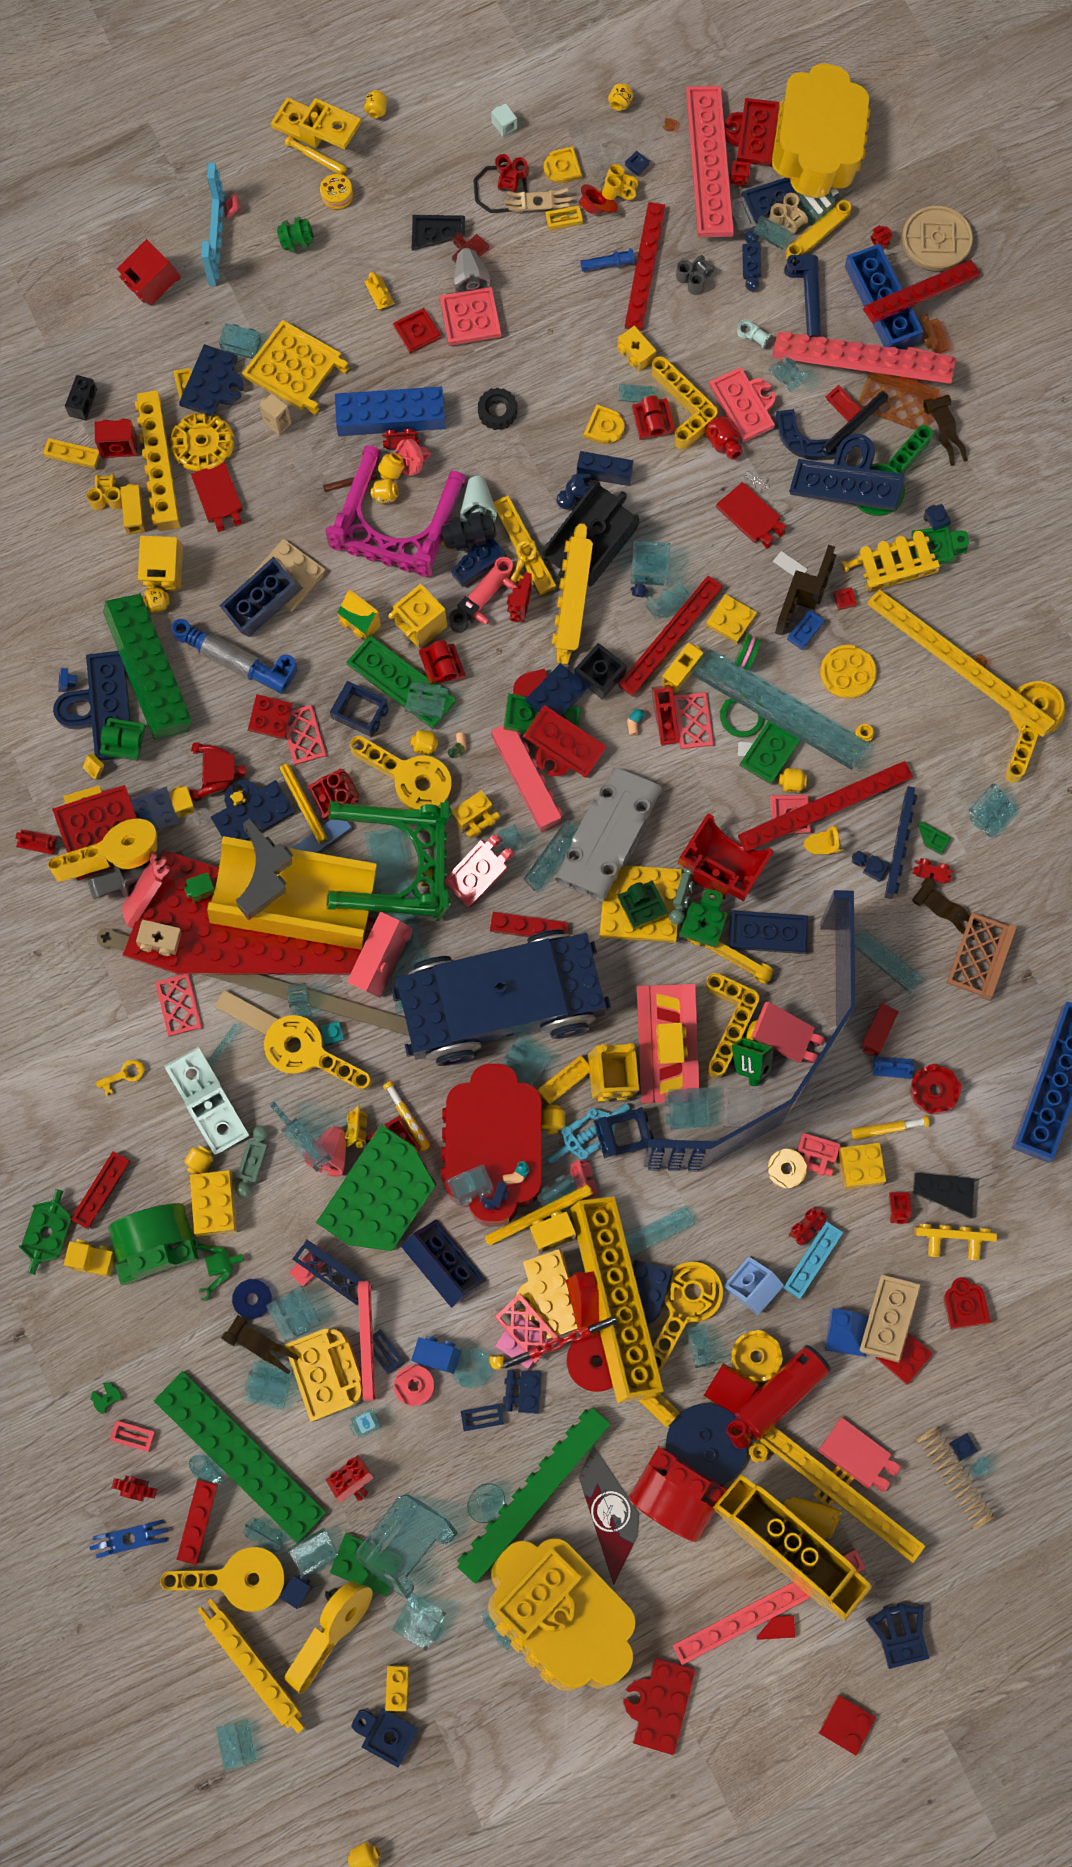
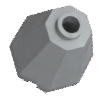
M464 248L457 254L454 275L456 293L490 287L489 272L477 253L470 248Z

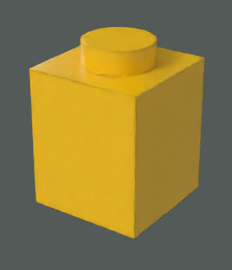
M178 786L169 792L178 818L196 812L187 786Z

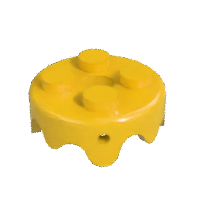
M762 1330L750 1331L741 1335L734 1343L731 1351L733 1368L757 1383L773 1377L779 1370L783 1360L778 1341ZM753 1351L760 1352L762 1356L760 1362L755 1363L751 1360L750 1355Z

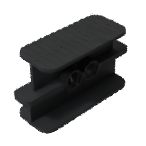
M599 481L594 482L565 519L564 523L561 524V527L555 532L554 536L551 537L544 547L542 554L544 560L550 561L561 569L558 573L560 579L564 578L565 573L562 570L563 559H567V552H564L565 543L569 541L571 536H574L575 527L578 524L583 523L586 525V539H590L593 543L587 582L589 587L597 582L598 578L624 547L628 539L631 538L635 530H637L640 523L639 516L632 514L622 507V504L627 499L625 492L622 491L616 497L603 488ZM596 526L603 527L599 532L593 530Z

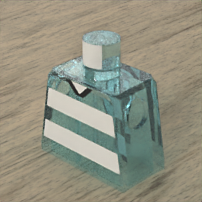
M832 188L826 196L820 198L796 193L799 197L798 208L806 214L811 226L835 206L836 202L834 199L839 197V192L836 188Z

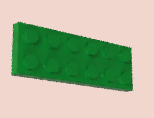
M371 635L368 636L346 662L350 668L432 729L436 727L456 703L454 697L436 684L430 685L427 677Z

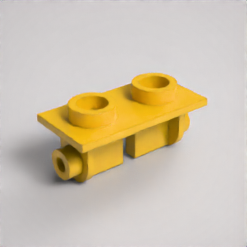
M370 272L368 280L364 281L378 311L395 304L381 275Z
M359 1105L347 1115L348 1129L345 1134L347 1148L352 1144H355L357 1148H362L366 1144V1131L363 1130L367 1128L368 1115L365 1111L360 1110Z
M661 1394L653 1398L638 1400L666 1428L680 1414Z

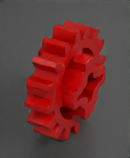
M125 1475L124 1480L114 1478L111 1487L120 1490V1496L142 1502L144 1497L155 1499L157 1492L156 1488L148 1486L149 1481Z

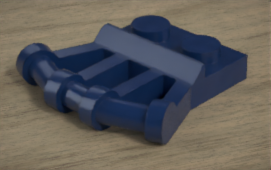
M900 1602L897 1603V1606H884L873 1617L869 1616L865 1619L881 1641L888 1669L930 1659L922 1633L923 1604L915 1606ZM906 1613L917 1615L914 1633H911ZM897 1614L900 1615L905 1635L898 1637L892 1620V1616ZM884 1618H886L891 1639H886L877 1626Z

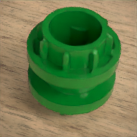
M295 217L294 224H290L288 220L282 221V225L278 226L277 234L283 249L295 252L297 245L301 244L305 249L309 247L310 243H313L312 227L306 218Z

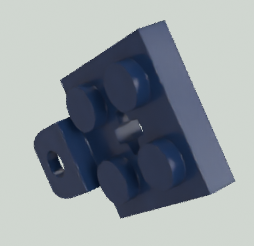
M383 1707L378 1716L367 1710L360 1709L351 1725L356 1733L366 1738L361 1746L362 1748L399 1768L419 1727L394 1713L385 1711ZM360 1719H365V1720H366V1724H365V1725L359 1724V1720H360ZM394 1732L396 1740L387 1743V1738L384 1736L385 1733Z

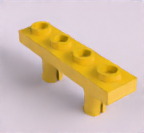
M920 1223L919 1227H914V1235L927 1236L929 1238V1257H940V1244L943 1238L967 1239L969 1241V1260H980L981 1242H997V1234L991 1233L992 1229L979 1228V1232L971 1231L972 1227L962 1226L959 1227V1230H951L952 1226L940 1225L939 1229L932 1228V1224Z

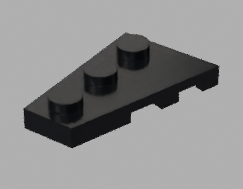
M412 215V251L465 235V216Z
M914 1173L913 1194L972 1219L974 1179Z

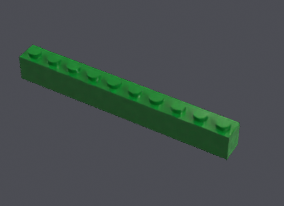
M593 1408L590 1411L587 1409L583 1411L579 1416L581 1420L577 1426L572 1425L565 1434L568 1437L563 1442L559 1440L552 1448L554 1453L551 1457H544L539 1463L540 1470L536 1474L532 1472L527 1477L525 1482L528 1484L523 1490L520 1487L511 1496L514 1499L509 1506L505 1504L498 1513L501 1516L496 1521L492 1519L484 1528L487 1531L481 1538L478 1535L472 1542L471 1546L473 1549L468 1554L464 1552L457 1560L460 1563L457 1568L473 1583L476 1584L610 1426V1423Z

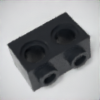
M76 375L65 404L69 417L87 420L97 393V387L93 379Z

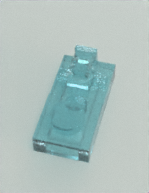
M763 216L759 217L753 230L754 234L781 250L785 248L791 232Z
M700 1325L687 1328L686 1335L695 1368L715 1364L706 1326Z

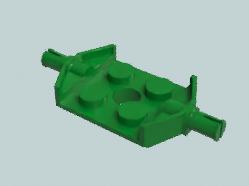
M55 1189L51 1202L48 1201L32 1206L34 1209L22 1244L19 1245V1248L31 1259L27 1272L29 1274L36 1275L38 1265L42 1262L59 1258L72 1217L61 1206L60 1200L64 1192L62 1190ZM50 1227L52 1235L49 1238H44L42 1231Z

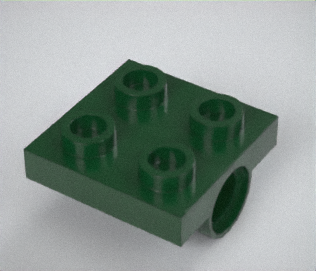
M653 880L645 884L642 882L635 883L626 892L618 895L620 904L633 930L669 916Z

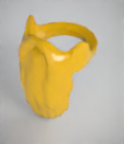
M830 826L826 832L810 835L803 844V847L809 853L815 855L844 851V849H839L838 827Z

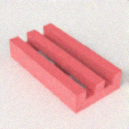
M116 1421L110 1441L150 1452V1446L156 1432ZM122 1426L149 1434V1437H141L118 1430V1428ZM116 1434L147 1442L146 1446L115 1438Z

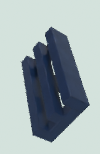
M381 1329L373 1334L374 1342L392 1366L388 1368L375 1349L374 1356L386 1373L389 1374L399 1365L403 1364L404 1361ZM381 1336L398 1360L396 1363H394L376 1337Z
M500 1404L460 1411L464 1432L504 1425ZM497 1409L498 1412L472 1418L465 1417L467 1414ZM499 1418V1421L467 1426L469 1422Z

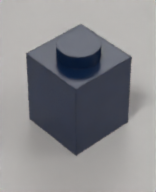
M301 1574L299 1577L294 1575L280 1598L294 1608L299 1609L312 1589V1586L309 1585L310 1580Z

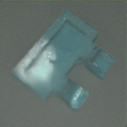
M787 356L768 369L780 383L783 382L789 392L795 388L791 383L792 381L796 387H799L802 384V380L799 377L803 380L809 377L805 372H798L799 369L796 367V363Z

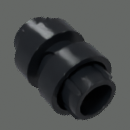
M480 511L469 514V520L463 521L461 516L449 519V524L442 525L441 527L446 548L456 547L457 551L469 549L468 543L475 541L477 546L488 544V539L496 537L492 515H482Z

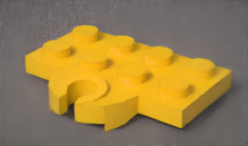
M558 1249L524 1261L523 1264L528 1282L520 1287L517 1295L521 1293L524 1298H528L530 1305L558 1336L577 1330L566 1280L570 1276L562 1250ZM529 1315V1320L538 1321L533 1315ZM544 1331L545 1338L551 1339L552 1336L547 1331Z
M551 1547L493 1612L523 1642L538 1626L545 1631H560L566 1627L555 1620V1614L561 1611L566 1615V1620L572 1621L575 1606L573 1599L568 1593L582 1577Z

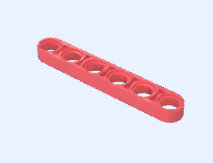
M359 1281L358 1301L363 1400L375 1401L370 1281Z

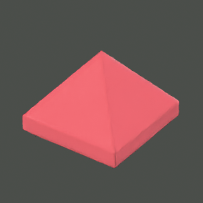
M233 193L225 201L226 214L229 218L241 209L236 193Z

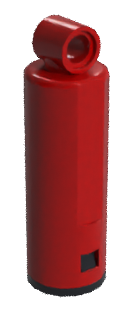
M805 1345L735 1412L736 1420L729 1423L726 1429L734 1447L739 1449L746 1448L751 1443V1436L757 1440L762 1439L831 1372L829 1364L819 1352L810 1345Z

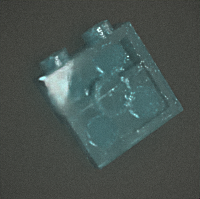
M708 1087L668 1090V1094H665V1106H669V1113L666 1114V1124L670 1125L671 1129L711 1126Z

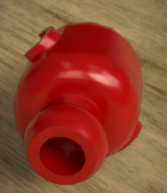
M725 416L713 419L705 430L712 448L718 453H726L727 457L731 460L739 458L743 450L741 445L738 444L740 439L738 430L732 421Z

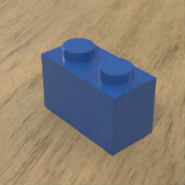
M426 1336V1339L418 1337L411 1361L454 1374L461 1354V1350L455 1348L456 1344L444 1341L441 1344L437 1342L438 1339Z

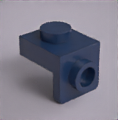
M943 504L932 505L925 509L923 519L924 521H929L933 531L951 524Z
M498 1182L493 1200L481 1197L480 1203L484 1204L483 1208L492 1211L495 1208L500 1209L502 1201H506L509 1190L506 1189L507 1183Z

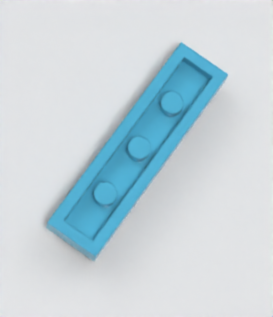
M826 1221L783 1289L800 1300L843 1232Z

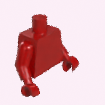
M197 742L192 744L191 752L193 751V754L203 752L202 788L199 791L189 790L190 796L194 801H200L201 796L206 797L228 789L233 784L234 776H245V766L234 765V755L230 754L229 751L216 745H202Z

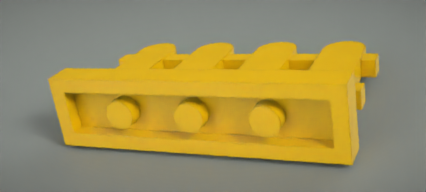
M916 531L912 537L913 541L907 542L905 537L898 536L893 547H889L886 541L879 542L877 546L878 551L871 552L868 546L862 547L860 549V556L857 559L858 562L862 561L866 572L863 574L864 580L868 579L865 585L867 593L938 573L940 568L938 560L933 561L935 555L930 554L927 542L930 541L929 537H924L923 532ZM915 546L919 558L912 559L910 547ZM897 551L901 563L895 565L891 553ZM880 556L883 568L877 570L874 558Z

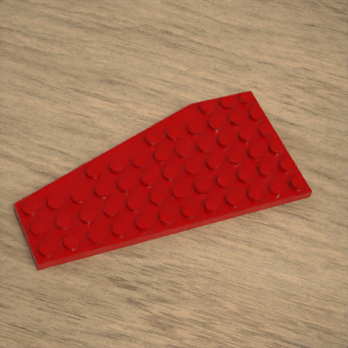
M162 850L159 860L164 856L167 861L159 870L163 869L165 865L169 866L170 870L163 876L162 884L139 920L134 923L123 952V957L178 975H350L362 950L210 923L207 909L213 896L193 903L191 897L187 898L184 887H187V879L208 872L215 890L219 868ZM368 917L363 947L376 919ZM142 920L181 929L182 934L176 955L164 956L159 954V951L151 950V952H147L137 946L136 940ZM159 936L158 939H155V941L158 942L160 939L162 940L161 936Z

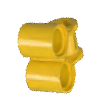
M612 164L605 178L602 195L608 200H614L617 196L626 200H632L636 196L635 189L639 184L638 179L624 174L622 166Z
M96 474V488L88 490L86 495L91 508L99 511L106 504L114 510L122 508L121 492L116 488L115 474H110V476H99V474Z

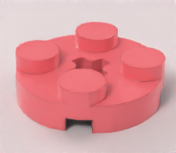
M409 1365L397 1373L394 1381V1392L402 1403L409 1406H420L431 1398L434 1392V1379L426 1368L419 1365ZM411 1380L414 1382L419 1381L420 1384L417 1391L414 1389L409 1390Z

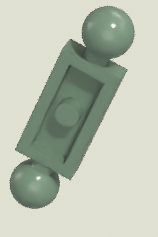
M683 868L674 899L675 910L669 914L670 922L675 925L681 924L684 921L686 909L690 906L691 893L695 890V882L692 881L694 873L686 868Z
M257 1126L253 1131L255 1141H247L236 1176L238 1179H242V1182L238 1183L235 1188L236 1194L241 1198H245L251 1193L249 1183L257 1182L268 1147L262 1143L269 1135V1131L265 1126Z

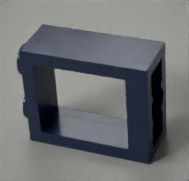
M347 681L335 701L330 715L331 719L371 737L374 732L378 731L381 724L380 720L382 716L385 717L387 715L389 707L387 699ZM353 695L379 706L369 727L342 715Z

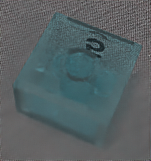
M633 542L631 584L667 586L670 543Z

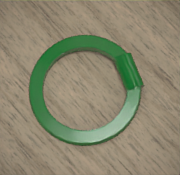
M737 695L725 700L719 711L723 728L736 737L744 738L754 735L760 730L764 722V713L760 704L755 699L745 695ZM747 702L756 709L758 722L755 727L748 731H738L729 725L726 714L733 703Z

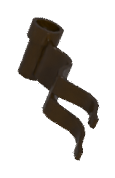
M947 394L939 398L924 400L923 408L926 414L932 413L933 418L937 422L940 442L947 450L950 465L953 466L955 465L954 451L948 439L957 445L963 461H968L965 446L956 434V422L948 407L952 402Z
M925 878L921 883L922 887L913 897L912 902L920 907L922 904L926 905L937 916L952 922L957 930L964 935L966 928L962 925L956 914L960 915L966 922L969 921L970 915L962 906L950 902L936 890L938 885L935 881ZM973 919L972 925L984 928L981 922Z
M237 1315L228 1331L223 1333L221 1339L232 1346H235L236 1343L261 1359L289 1374L290 1370L271 1355L269 1351L284 1354L295 1360H298L299 1356L247 1326V1320Z

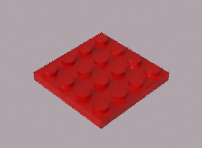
M126 785L52 809L67 853L97 844L103 840L105 835L114 826L126 820L137 819ZM107 860L110 867L76 877V879L80 881L112 870L114 865Z

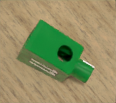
M744 1037L732 1045L736 1071L739 1075L748 1077L750 1086L760 1085V1080L770 1074L774 1047Z

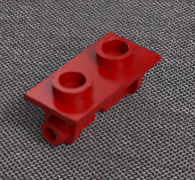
M405 429L404 433H397L396 430L386 431V434H382L383 438L386 437V440L383 441V448L396 449L399 441L412 439L419 445V438H415V435H419V433L415 432L414 429Z
M23 829L17 832L15 836L18 840L16 847L53 855L58 839L56 836Z
M920 858V861L915 860L918 867L914 866L912 874H915L916 877L929 878L930 873H934L933 881L944 884L946 882L950 883L952 876L948 874L949 872H954L953 869H950V865L944 863L934 865L931 864V860Z
M815 1206L810 1208L805 1213V1217L792 1227L788 1236L795 1238L796 1243L800 1246L806 1244L814 1235L810 1228L812 1227L815 1231H818L826 1223L827 1215L823 1213L824 1210Z

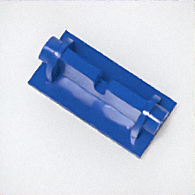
M874 1056L873 1076L912 1079V1071H914L912 1059Z

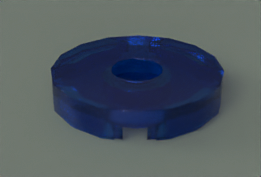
M248 1279L241 1282L235 1288L232 1295V1304L240 1316L246 1319H258L269 1311L272 1305V1293L264 1282L257 1279ZM250 1294H256L258 1297L254 1305L247 1303V1297Z

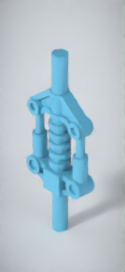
M625 1103L611 1114L591 1108L588 1111V1115L580 1120H576L569 1126H565L561 1130L565 1146L546 1158L550 1165L569 1152L578 1157L579 1160L587 1159V1156L599 1149L600 1143H593L585 1150L580 1144L583 1145L584 1141L587 1142L589 1138H593V1135H597L595 1125L585 1129V1132L582 1131L581 1135L578 1134L576 1138L572 1132L582 1126V1123L589 1118L596 1120L601 1117H609L630 1110L628 1104ZM615 1124L612 1125L613 1134L615 1132Z

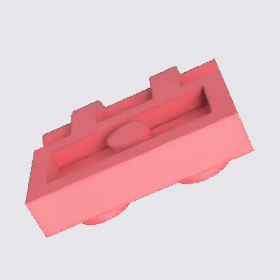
M802 1133L797 1151L804 1155L807 1170L817 1172V1175L832 1176L833 1169L826 1167L827 1162L835 1164L840 1144ZM810 1157L820 1159V1165L809 1162Z

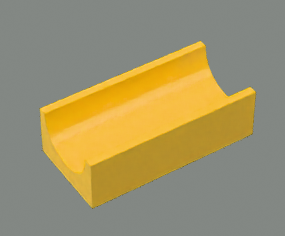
M223 836L216 887L212 901L209 902L207 909L210 923L362 950L369 911L338 908L336 910H327L328 890L373 894L377 864L288 848L293 854L292 865L277 875H280L285 880L286 893L248 920L236 906V899L243 894L252 879L256 864L255 850L251 841Z

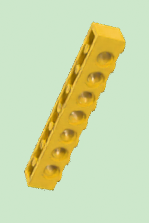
M158 390L137 393L138 401H135V408L140 413V417H137L139 428H142V433H139L141 444H144L145 449H142L143 459L147 460V465H144L146 476H149L150 480L147 481L148 492L152 493V498H149L151 509L154 508L155 513L152 514V521L154 525H157L159 531L181 528L161 398Z

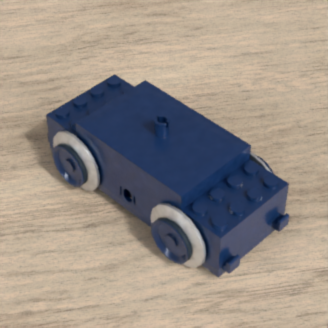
M553 929L530 936L527 939L528 943L454 961H452L450 956H438L416 963L414 970L408 973V975L396 977L398 988L391 989L394 1002L401 1000L411 1041V1044H404L407 1057L414 1056L415 1060L426 1058L429 1061H436L437 1066H449L474 1058V1052L480 1049L482 1044L541 1031L543 1034H550L552 1039L568 1038L588 1031V1024L594 1022L596 1017L604 1016L605 1011L611 1009L609 996L603 998L593 955L597 954L595 941L590 943L587 933L572 935L565 934L563 929Z

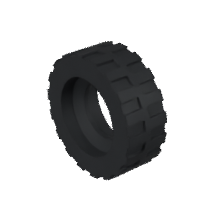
M491 388L480 396L478 414L483 425H486L489 429L503 430L514 423V420L517 418V401L510 391L504 388ZM496 401L504 403L507 408L505 414L499 417L493 416L489 412V406Z

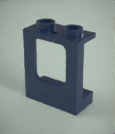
M643 1107L594 1120L604 1159L647 1148L649 1139H654L652 1131L648 1128V1116L643 1111ZM635 1119L641 1140L618 1146L615 1141L612 1125Z

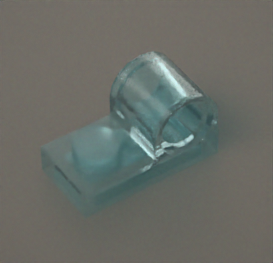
M306 983L286 986L291 1015L302 1016L312 1021Z

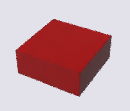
M852 587L834 591L833 595L838 611L856 607L857 602Z

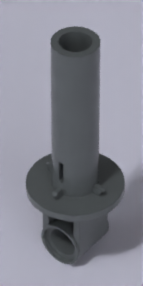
M179 851V852H176V853H175V854L184 856L183 853H182V851ZM149 862L139 867L125 870L114 865L113 873L88 880L87 883L93 899L106 896L118 890H121L123 895L128 897V886L136 884Z

